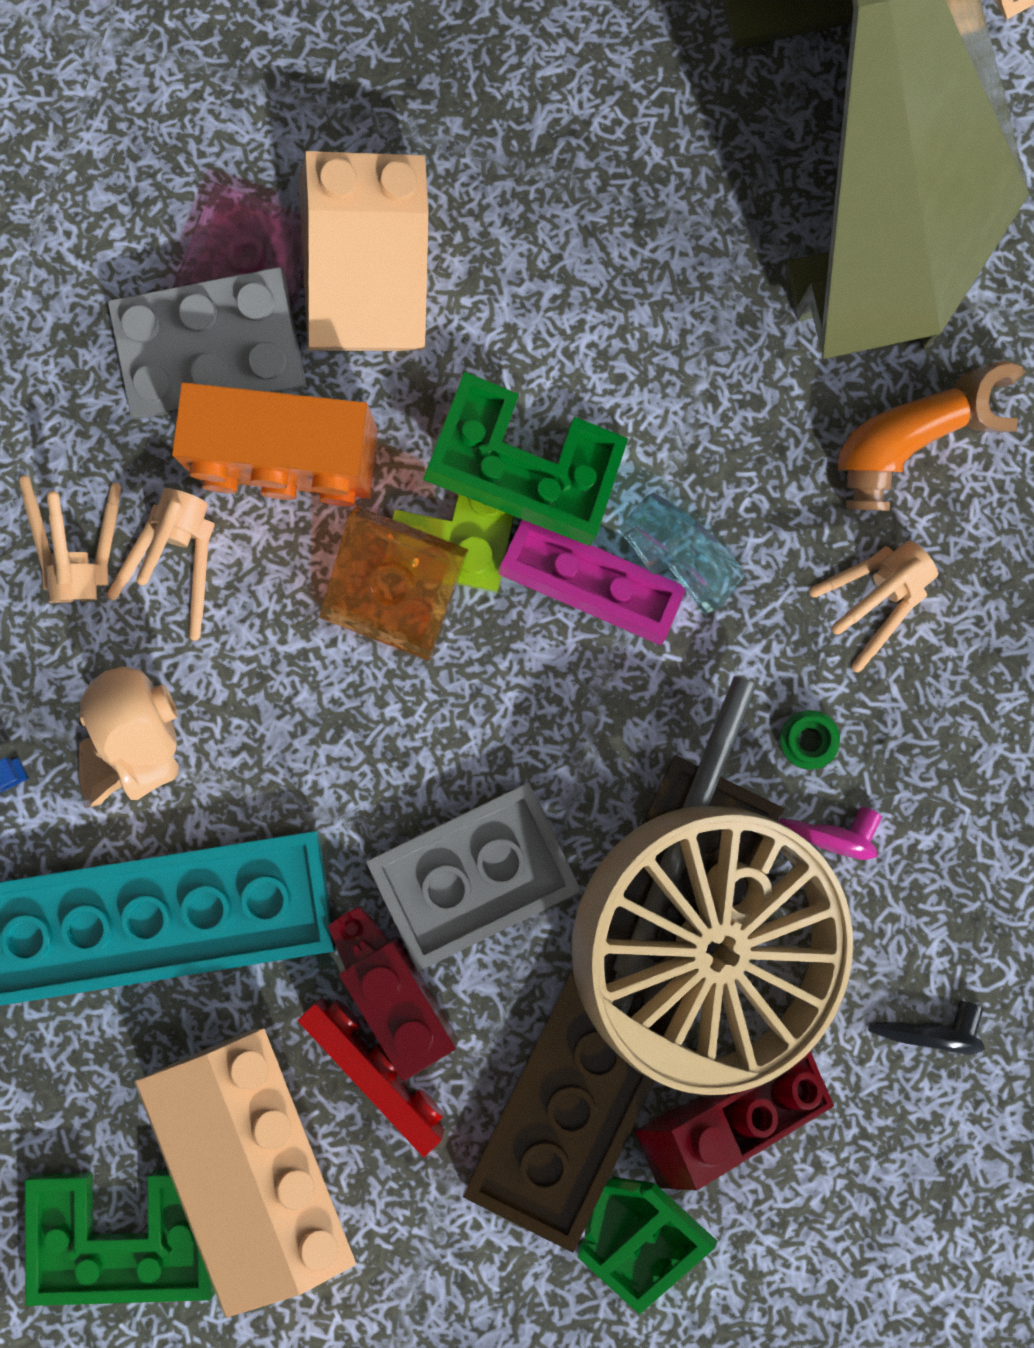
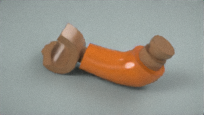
M1008 361L983 364L979 368L970 370L960 376L953 388L905 403L875 415L851 432L841 447L837 460V470L848 471L847 488L854 489L853 500H846L845 509L890 511V502H883L884 490H891L892 472H903L904 463L916 451L966 425L971 429L982 432H1017L1018 418L995 416L990 410L989 398L994 385L996 387L1013 385L1026 372L1022 369L1023 366Z

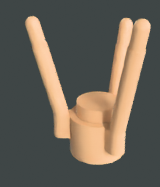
M22 475L19 478V484L42 569L43 590H48V602L96 601L97 586L109 585L107 565L119 508L120 484L112 483L110 486L94 564H89L87 552H68L60 497L56 491H50L47 494L54 554H51L29 476Z
M164 488L158 505H153L144 529L107 592L109 600L112 601L118 598L147 549L143 564L136 577L139 585H146L166 542L186 548L190 538L195 539L189 616V638L192 641L198 640L201 634L208 544L215 525L213 522L204 519L208 503L189 493Z
M906 541L895 551L885 546L871 558L827 578V580L809 589L810 596L818 597L876 569L878 570L873 575L877 588L832 625L831 630L837 635L843 633L852 624H855L885 598L893 602H898L902 599L852 663L851 667L854 672H860L910 610L927 597L924 588L938 576L933 560L923 548L912 541Z

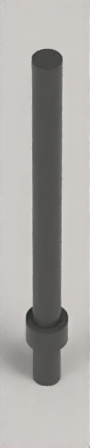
M733 677L682 809L710 805L756 688L755 683L741 677ZM680 841L665 849L659 865L676 888L686 866ZM653 880L643 907L665 918L671 901ZM639 916L630 940L656 941L661 927ZM617 954L612 967L613 970L617 971L614 981L652 967L655 959L651 958L650 955ZM635 993L614 1000L612 1005L627 1015Z

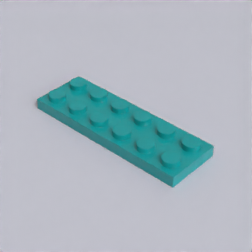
M319 831L0 882V1006L334 952L337 948L328 928V925L333 921Z

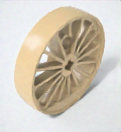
M696 806L671 811L644 823L623 838L607 854L591 877L578 907L572 936V966L576 988L589 1019L604 1041L629 1065L650 1079L676 1090L701 1095L731 1094L755 1088L780 1076L805 1057L824 1035L841 1005L848 985L853 957V930L847 900L835 873L823 856L809 842L785 825L747 810L724 806ZM722 829L718 864L713 866L706 876L696 839L697 835L706 831ZM743 830L753 831L763 836V840L750 866L738 861L740 834ZM678 841L681 844L699 915L655 860L656 855ZM779 851H781L789 860L793 869L772 887L765 874L769 873ZM643 867L686 920L682 926L624 897V892ZM746 877L748 882L747 895L741 903L732 906L735 882ZM802 886L804 887L809 907L762 924ZM621 906L677 935L676 942L607 939V934L615 909ZM812 924L811 948L756 946ZM711 941L718 943L713 954L706 952ZM608 953L679 956L606 984L604 957ZM749 960L801 961L809 963L801 988L756 966L749 962ZM744 971L796 996L780 1019L744 975ZM673 978L632 1017H629L612 1005V1002L616 999ZM736 985L770 1027L766 1033L752 1043ZM683 997L664 1036L649 1029ZM723 1001L736 1052L715 1059L721 1003ZM702 1005L697 1052L681 1045Z

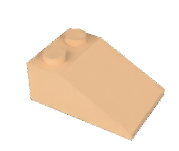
M305 151L299 176L307 350L406 351L425 349L429 214L425 155Z

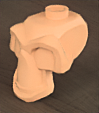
M118 667L104 671L93 679L80 699L81 711L79 712L80 721L83 726H86L90 738H85L79 743L78 778L83 795L84 809L101 805L111 793L121 787L130 800H138L159 786L173 781L179 775V765L174 759L177 741L172 722L173 719L178 718V712L167 687L164 684L154 687L141 670L129 667Z

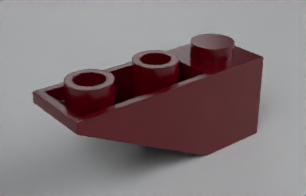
M810 1051L792 1068L767 1083L737 1093L704 1095L671 1109L635 1130V1134L659 1188L697 1191L834 1107V1104Z

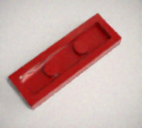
M321 997L297 1020L423 1158L442 1141L445 1131L439 1123L444 1117L442 1110L423 1090L419 1089L413 1095L397 1078L398 1074L381 1045L377 1044L371 1050L357 1035L356 1031L361 1027V1024L341 1001L335 1000L330 1005Z

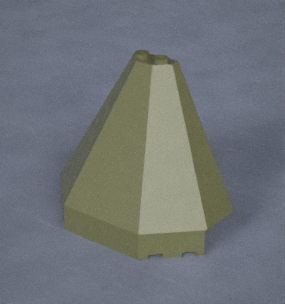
M722 0L733 49L852 24L830 252L788 260L785 265L797 320L802 321L813 318L823 359L921 339L922 347L927 348L942 333L1029 196L981 0Z

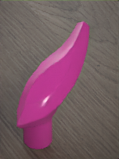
M859 808L849 830L828 824L812 825L794 819L780 818L779 823L790 828L807 842L830 852L859 860H869L878 857L877 849L871 843V840L882 816L870 808Z

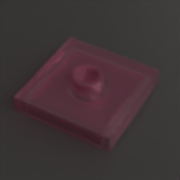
M214 183L172 288L280 267L285 271L291 307L293 309L304 282L301 215Z

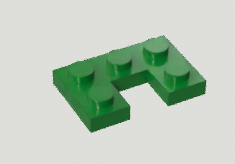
M464 372L423 480L591 546L598 535L628 438L574 416L567 429L556 463L502 442L519 394Z
M153 1170L148 1175L147 1233L93 1234V1172L32 1174L25 1179L26 1306L209 1301L215 1295L168 1170Z

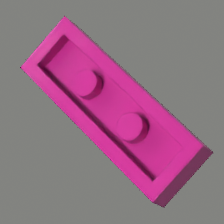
M521 520L498 573L503 577L658 645H662L665 641L687 589L684 585L595 546L585 545L525 520Z

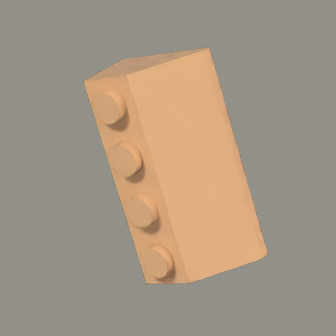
M264 1028L248 1030L134 1081L221 1310L226 1318L301 1295L357 1265Z

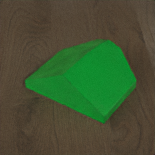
M612 1176L608 1179L585 1227L584 1238L587 1241H581L578 1258L640 1315L712 1252L718 1241L654 1182Z

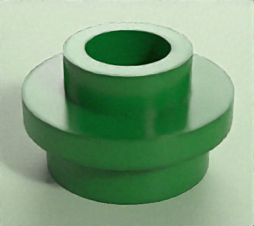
M805 710L792 715L783 724L779 735V745L784 757L792 765L805 770H814L826 766L835 758L840 747V734L834 721L826 714L815 710ZM804 729H812L819 736V745L812 752L805 751L799 745V735Z

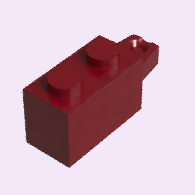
M362 905L347 912L328 925L345 967L339 973V976L402 1082L456 1050L459 1040L397 936L390 940Z

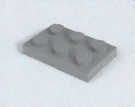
M280 267L108 301L130 415L133 419L178 412L182 382L275 393L307 388L285 271Z
M529 782L366 861L418 972L582 892Z

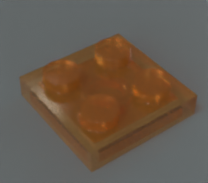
M356 506L348 515L319 618L429 661L437 647L469 549Z

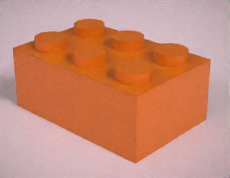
M182 382L172 456L189 472V476L202 480V488L209 491L233 494L237 493L238 484L260 486L261 495L274 499L295 500L297 491L320 493L319 501L335 506H354L355 497L370 499L378 428L366 402Z

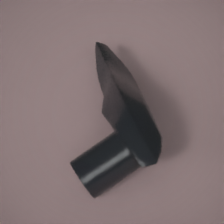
M966 1001L959 1002L952 1028L930 1022L919 1025L900 1022L869 1023L868 1025L869 1032L904 1044L965 1055L977 1054L985 1050L982 1040L976 1038L984 1008Z

